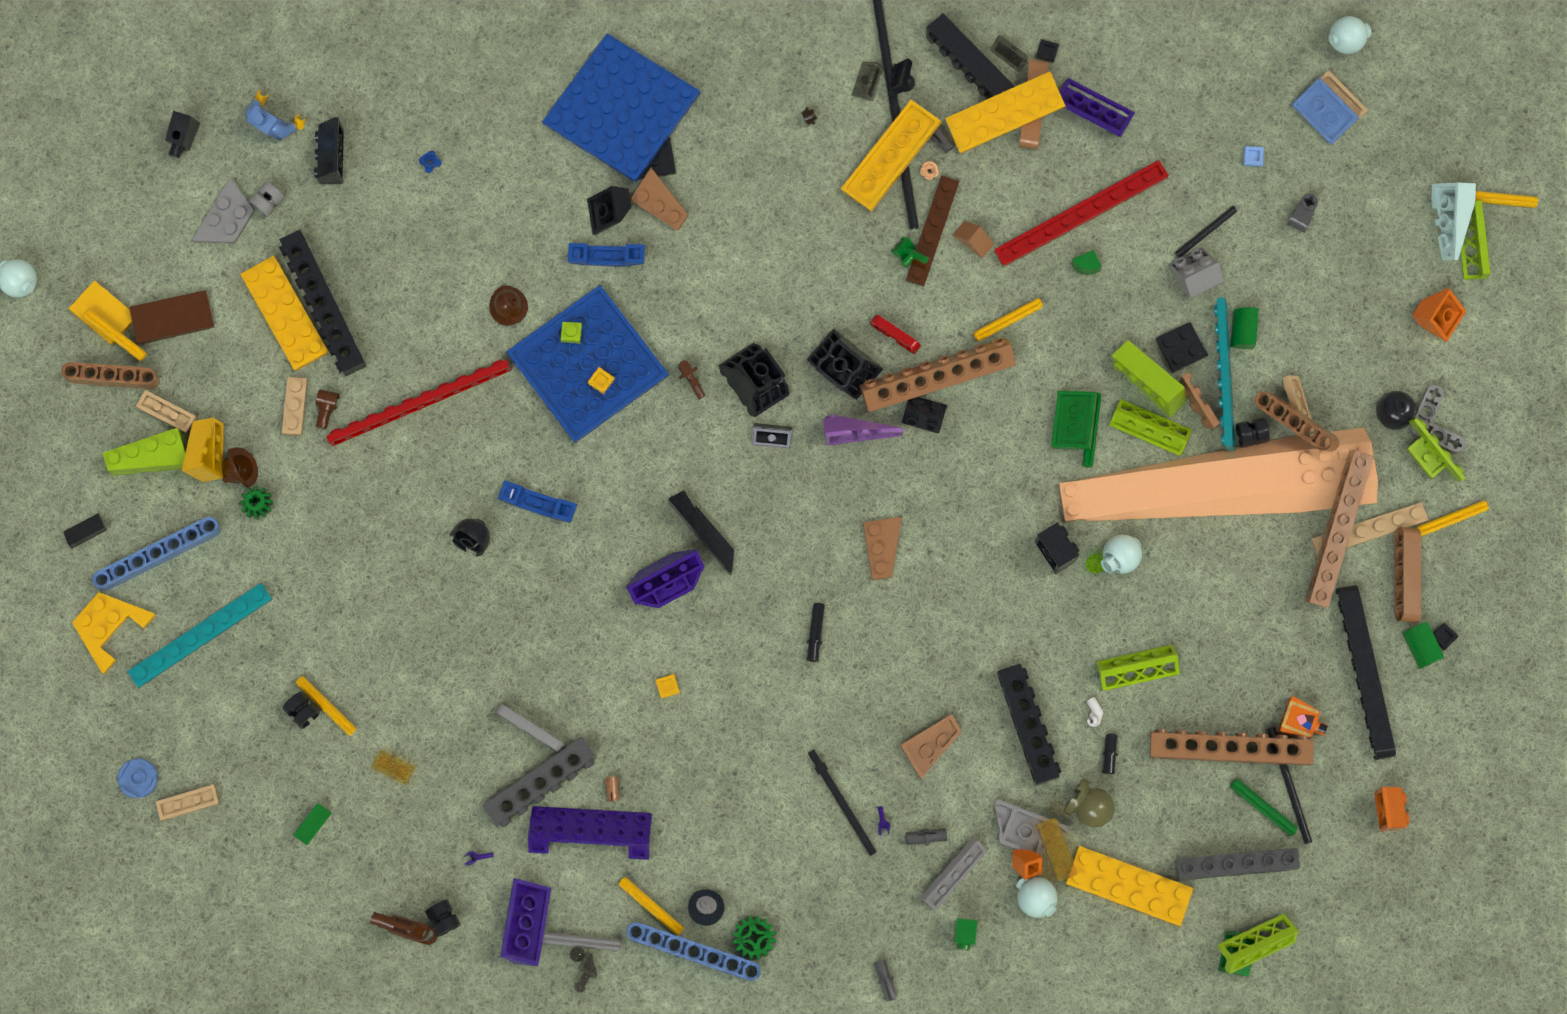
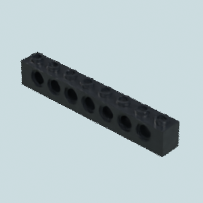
M301 230L280 238L279 240L282 245L279 246L283 257H288L290 262L287 265L291 273L295 272L298 277L295 279L299 290L303 289L306 294L303 296L306 305H311L313 308L311 315L315 323L319 322L322 327L318 330L323 340L327 338L330 344L327 345L331 356L335 355L338 360L335 362L339 373L343 372L345 376H348L367 367ZM301 251L302 254L299 257H293L295 252ZM304 268H310L308 273L301 274ZM317 284L318 287L315 290H309L311 285ZM319 301H326L323 307H317ZM328 317H333L334 320L332 323H325V320ZM342 334L339 340H333L334 335ZM343 351H350L347 357H341Z

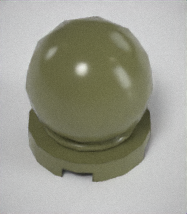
M1083 778L1074 791L1077 793L1076 797L1068 801L1063 812L1069 816L1072 813H1076L1078 820L1086 826L1092 828L1103 827L1113 818L1115 810L1113 799L1102 789H1090V781Z

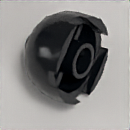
M1391 391L1385 394L1378 401L1376 407L1377 418L1382 425L1392 430H1401L1410 424L1409 420L1414 418L1416 414V404L1413 398L1402 391Z
M463 519L455 525L450 533V537H454L452 542L459 549L466 552V548L477 553L475 556H482L490 543V532L485 523L480 519Z

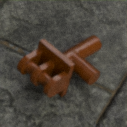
M682 361L678 366L682 375L678 378L681 380L686 377L697 398L700 400L705 397V394L698 384V379L693 375V372L698 368L694 367L692 369L688 361Z

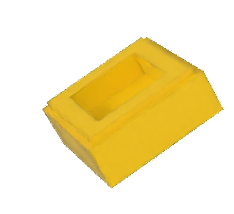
M598 367L589 379L588 384L604 395L615 378Z
M674 674L655 680L661 699L680 693Z

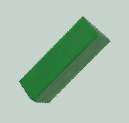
M316 804L293 836L308 845L332 813L321 804Z

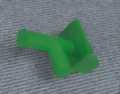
M902 237V241L896 244L895 249L891 250L892 254L901 259V264L905 268L914 259L924 264L928 262L927 256L915 251L916 247L909 237Z

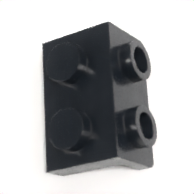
M921 397L909 399L902 423L939 433L947 405Z

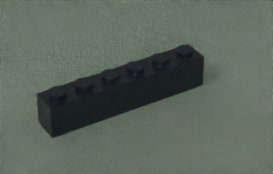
M944 13L926 27L927 40L931 44L935 43L939 47L940 53L952 60V65L958 71L961 69L965 73L966 80L971 84L974 83L978 87V92L983 97L992 98L1015 87Z

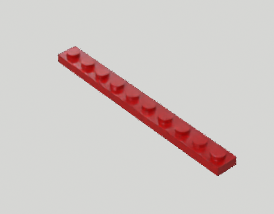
M1158 160L994 249V253L1004 268L1164 181L1169 175Z
M497 360L490 367L478 368L469 376L462 375L450 384L447 382L439 385L436 390L424 391L417 398H408L398 406L392 405L385 408L384 412L379 414L372 413L365 420L360 422L353 421L348 424V427L343 429H334L326 436L331 447L510 372V366L507 360Z

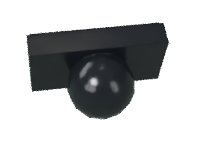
M909 58L894 64L888 90L891 96L901 92H910L915 86V79L910 75L913 62Z

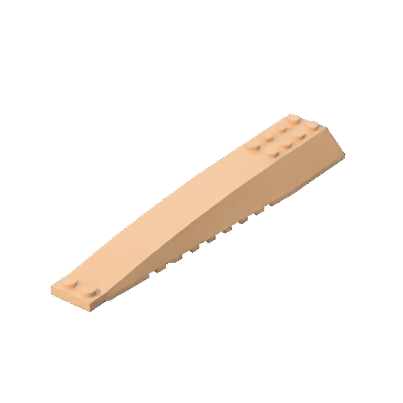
M1364 428L1331 431L1339 439V447L1333 452L1319 450L1300 436H1290L1270 440L1263 444L1255 443L1249 447H1236L1235 451H1227L1226 449L1080 479L1079 481L1059 483L1064 522L1301 513L1332 509L1349 451L1356 450L1373 455L1372 443ZM1329 438L1325 440L1326 447L1330 444ZM1374 455L1359 505L1377 503L1378 477Z

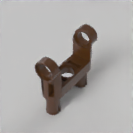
M375 911L371 916L370 924L384 928L389 933L426 945L435 943L438 938L434 929L422 922L398 915L390 917ZM430 930H432L434 933L433 939L425 941L430 934Z

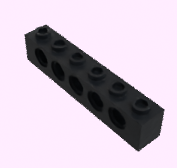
M1020 663L998 670L997 676L1035 786L1058 779L1061 769L1059 763L1054 762L1052 755L1055 752L1052 743H1048L1046 739L1048 731L1045 724H1041L1039 717L1042 714L1039 706L1034 704L1033 698H1035V693L1032 686L1029 687L1026 679H1029L1026 668H1022ZM1012 683H1020L1022 690L1014 691L1011 686ZM1018 702H1027L1028 709L1021 710L1018 707ZM1032 720L1035 723V728H1026L1024 722ZM1034 738L1039 739L1041 747L1034 748L1031 745V740ZM1038 758H1046L1048 766H1039Z

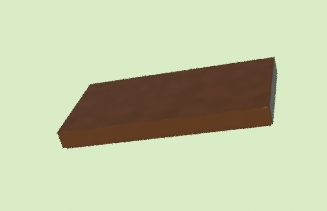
M206 290L129 307L138 345L214 328Z

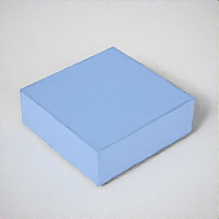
M1244 146L1243 166L1262 167L1264 147Z

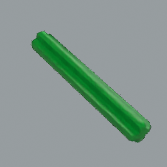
M1097 393L1091 450H1084L1082 466L1086 468H1092L1094 462L1102 396L1100 393Z
M1236 778L1231 783L1230 788L1289 836L1292 837L1297 832L1298 827L1239 779Z

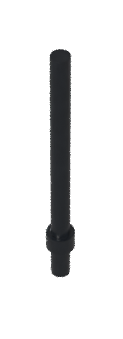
M1275 727L1268 728L1270 738H1276L1277 732ZM1271 744L1270 746L1272 752H1275L1276 754L1277 748L1275 745ZM1279 764L1304 844L1311 843L1312 839L1288 765Z
M815 750L807 753L815 765V771L823 778L868 854L872 856L877 853L828 773V767L825 762L822 763Z

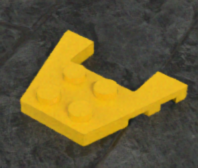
M98 592L72 623L100 671L106 674L116 660L102 649L103 645L128 617L145 629L156 615L145 609Z

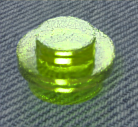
M1099 554L1090 555L1086 560L1087 570L1093 574L1101 573L1104 570L1101 565L1103 557Z

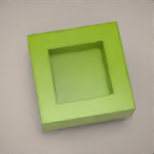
M562 322L561 342L581 344L582 323Z

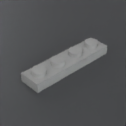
M973 837L920 898L932 910L936 911L986 854L987 850Z

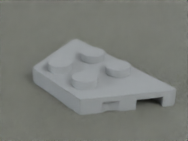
M229 178L193 237V242L235 244L255 211L231 178Z
M998 799L995 801L999 844L1014 850H1031L1041 855L1069 829V826Z

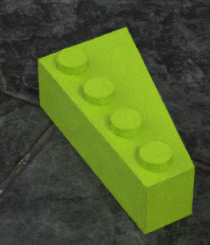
M1129 340L1112 355L1113 367L1118 372L1122 371L1127 379L1148 396L1169 418L1186 403L1185 387Z
M174 428L103 452L102 454L108 472L115 476L182 469L187 447L182 432L178 428Z

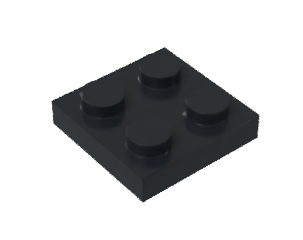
M1191 322L1155 339L1173 373L1208 356Z

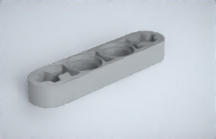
M500 704L496 709V714L513 725L520 727L532 737H536L554 751L559 753L565 746L564 743L506 706Z

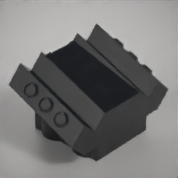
M835 329L829 333L807 358L809 363L816 368V371L841 391H844L856 400L861 395L859 385L863 384L866 380L875 379L883 370L877 362L873 361L871 357L862 352Z
M750 344L719 365L720 373L727 378V383L739 397L740 402L747 406L748 413L753 417L760 415L790 395L788 385L784 380L785 373L768 349L763 350L758 344Z

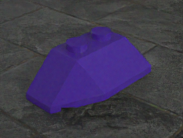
M696 549L673 552L639 570L626 585V588L635 604L660 608L694 590L705 566Z

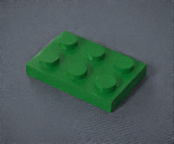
M1058 391L1051 443L1053 449L1091 450L1097 401L1096 392Z

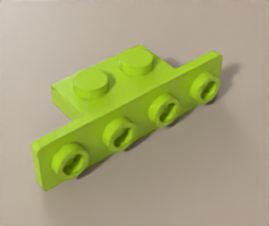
M1417 418L1409 420V423L1420 437L1410 444L1406 450L1427 476L1432 479L1446 468L1457 481H1463L1465 479L1464 471L1459 465H1455L1451 461L1452 457L1449 452L1439 446V440L1433 434L1430 435L1426 430V424Z

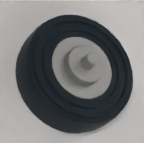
M708 889L699 890L689 900V916L697 924L704 926L713 925L723 916L724 901L715 891Z

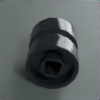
M1265 418L1254 419L1251 423L1248 421L1236 423V434L1239 437L1238 441L1241 448L1253 446L1254 442L1257 444L1269 442V429Z
M302 691L293 695L282 707L289 717H294L293 721L300 729H304L310 724L308 721L310 717L315 720L320 714V711L314 704L308 703L309 699Z
M448 899L425 910L429 921L434 922L433 929L437 937L443 936L461 925L457 916L451 913L453 908Z

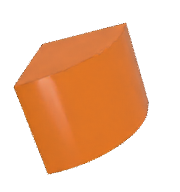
M1013 850L1012 867L1026 880L1042 874V857L1031 850Z

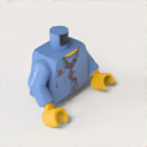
M262 90L257 92L255 99L245 109V115L248 117L246 121L279 141L295 132L296 129L302 130L306 119L300 120L301 115H295L294 122L288 124L261 105L265 104L269 96L268 94L262 96Z

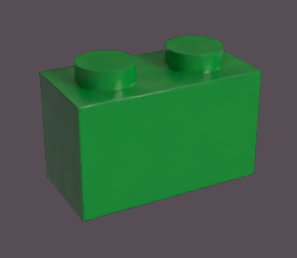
M962 918L955 920L953 945H957L958 950L969 951L970 947L975 946L978 920Z

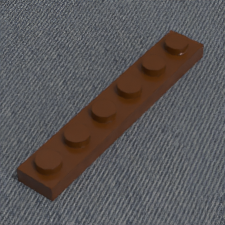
M941 175L916 249L917 252L928 257V262L924 264L914 259L906 281L925 286L959 185L958 180Z

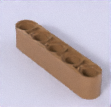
M1029 59L1027 81L1047 73L1048 61ZM1042 118L1021 127L1019 147L1038 150Z
M67 362L61 369L63 377L74 384L154 389L160 382L156 372L151 368ZM76 370L75 375L69 377V372ZM91 371H95V375L92 378H88V374ZM109 373H115L112 379H107ZM129 374H134L132 380L126 381ZM153 375V379L150 382H145L147 376Z
M1261 391L1255 396L1254 402L1259 409L1319 450L1333 452L1339 447L1337 436L1277 395ZM1268 396L1269 402L1265 405L1264 399ZM1281 407H1283V408H1284V412H1283V414L1280 416L1279 410H1280ZM1296 417L1299 418V423L1297 426H1295L1294 420L1296 419ZM1313 427L1315 432L1313 436H1310L1309 431ZM1327 438L1330 439V444L1328 447L1325 446V440Z
M1398 527L1394 535L1395 619L1400 622L1418 623L1421 618V532L1416 528Z

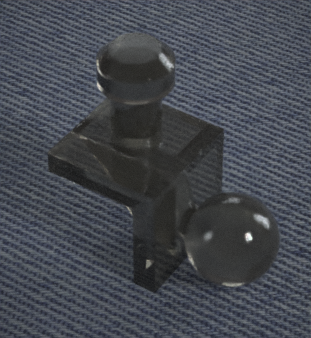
M574 947L570 951V958L574 962L582 961L578 970L583 972L578 983L575 982L574 989L582 993L586 989L585 985L589 978L597 979L598 974L592 953L587 951L585 955L582 948Z

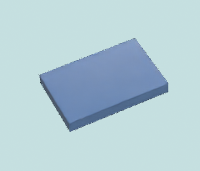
M1320 77L1291 104L1331 145L1359 119Z

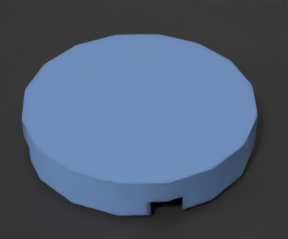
M141 758L126 762L120 768L117 776L120 790L125 795L135 799L144 798L151 794L158 782V772L155 766Z

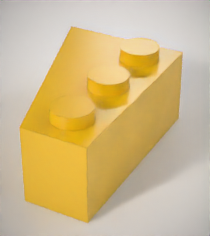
M215 418L193 421L181 471L201 482L223 479L224 423Z

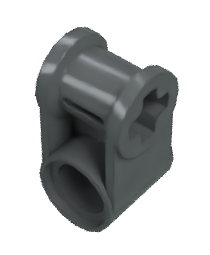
M1310 193L1305 194L1287 225L1305 233L1318 205L1317 197ZM1307 201L1310 202L1309 207L1305 206Z

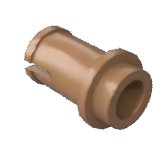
M617 776L606 777L604 784H606L607 802L620 801L618 791L620 780L617 779Z

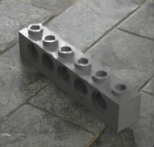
M580 737L482 806L497 827L501 825L503 828L512 822L511 818L514 815L518 814L520 816L528 811L527 806L533 802L535 804L540 803L545 799L544 795L549 791L553 793L562 787L560 783L566 779L571 781L579 775L577 772L583 767L586 770L593 766L596 756L583 737ZM578 756L579 763L574 766L570 765V757ZM556 767L563 769V773L559 777L552 775V771ZM539 779L546 780V785L542 789L536 788V781ZM523 790L529 791L530 794L526 800L519 799V794ZM505 802H512L513 808L511 811H503L502 807Z
M1298 848L1181 858L1174 861L1176 881L1300 869Z

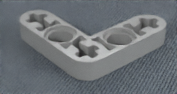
M1432 385L1425 391L1414 418L1421 419L1426 424L1427 431L1429 428L1432 429L1429 432L1430 435L1434 432L1441 433L1442 441H1439L1438 444L1442 449L1453 454L1460 453L1465 447V440L1455 433L1432 424L1444 396L1443 389L1440 386ZM1434 390H1436L1437 395L1439 397H1436L1433 400V402L1430 403L1429 401L1432 397V394L1429 392H1433ZM1429 407L1432 411L1431 416H1424L1422 408ZM1411 425V426H1410V432H1411V434H1412L1413 436H1415L1416 438H1419L1420 435L1416 432V430H1415V429L1412 427V425ZM1447 436H1449L1448 441L1454 442L1457 440L1460 447L1454 449L1452 443L1447 442L1446 445L1443 443L1446 441Z

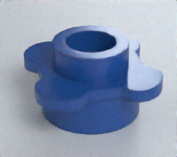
M429 151L419 158V163L425 167V171L431 173L435 167H440L442 161L437 158L434 151Z

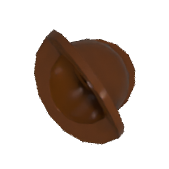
M502 285L491 296L489 304L490 314L501 325H515L525 318L528 311V301L517 288Z
M235 447L228 449V458L223 462V482L242 483L245 487H251L256 483L258 477L256 460L251 453L243 448Z

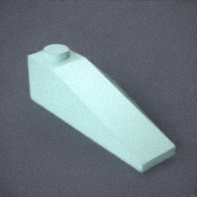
M1476 183L1432 184V208L1437 209L1439 219H1435V224L1441 228L1442 233L1438 237L1442 260L1459 259L1475 205Z

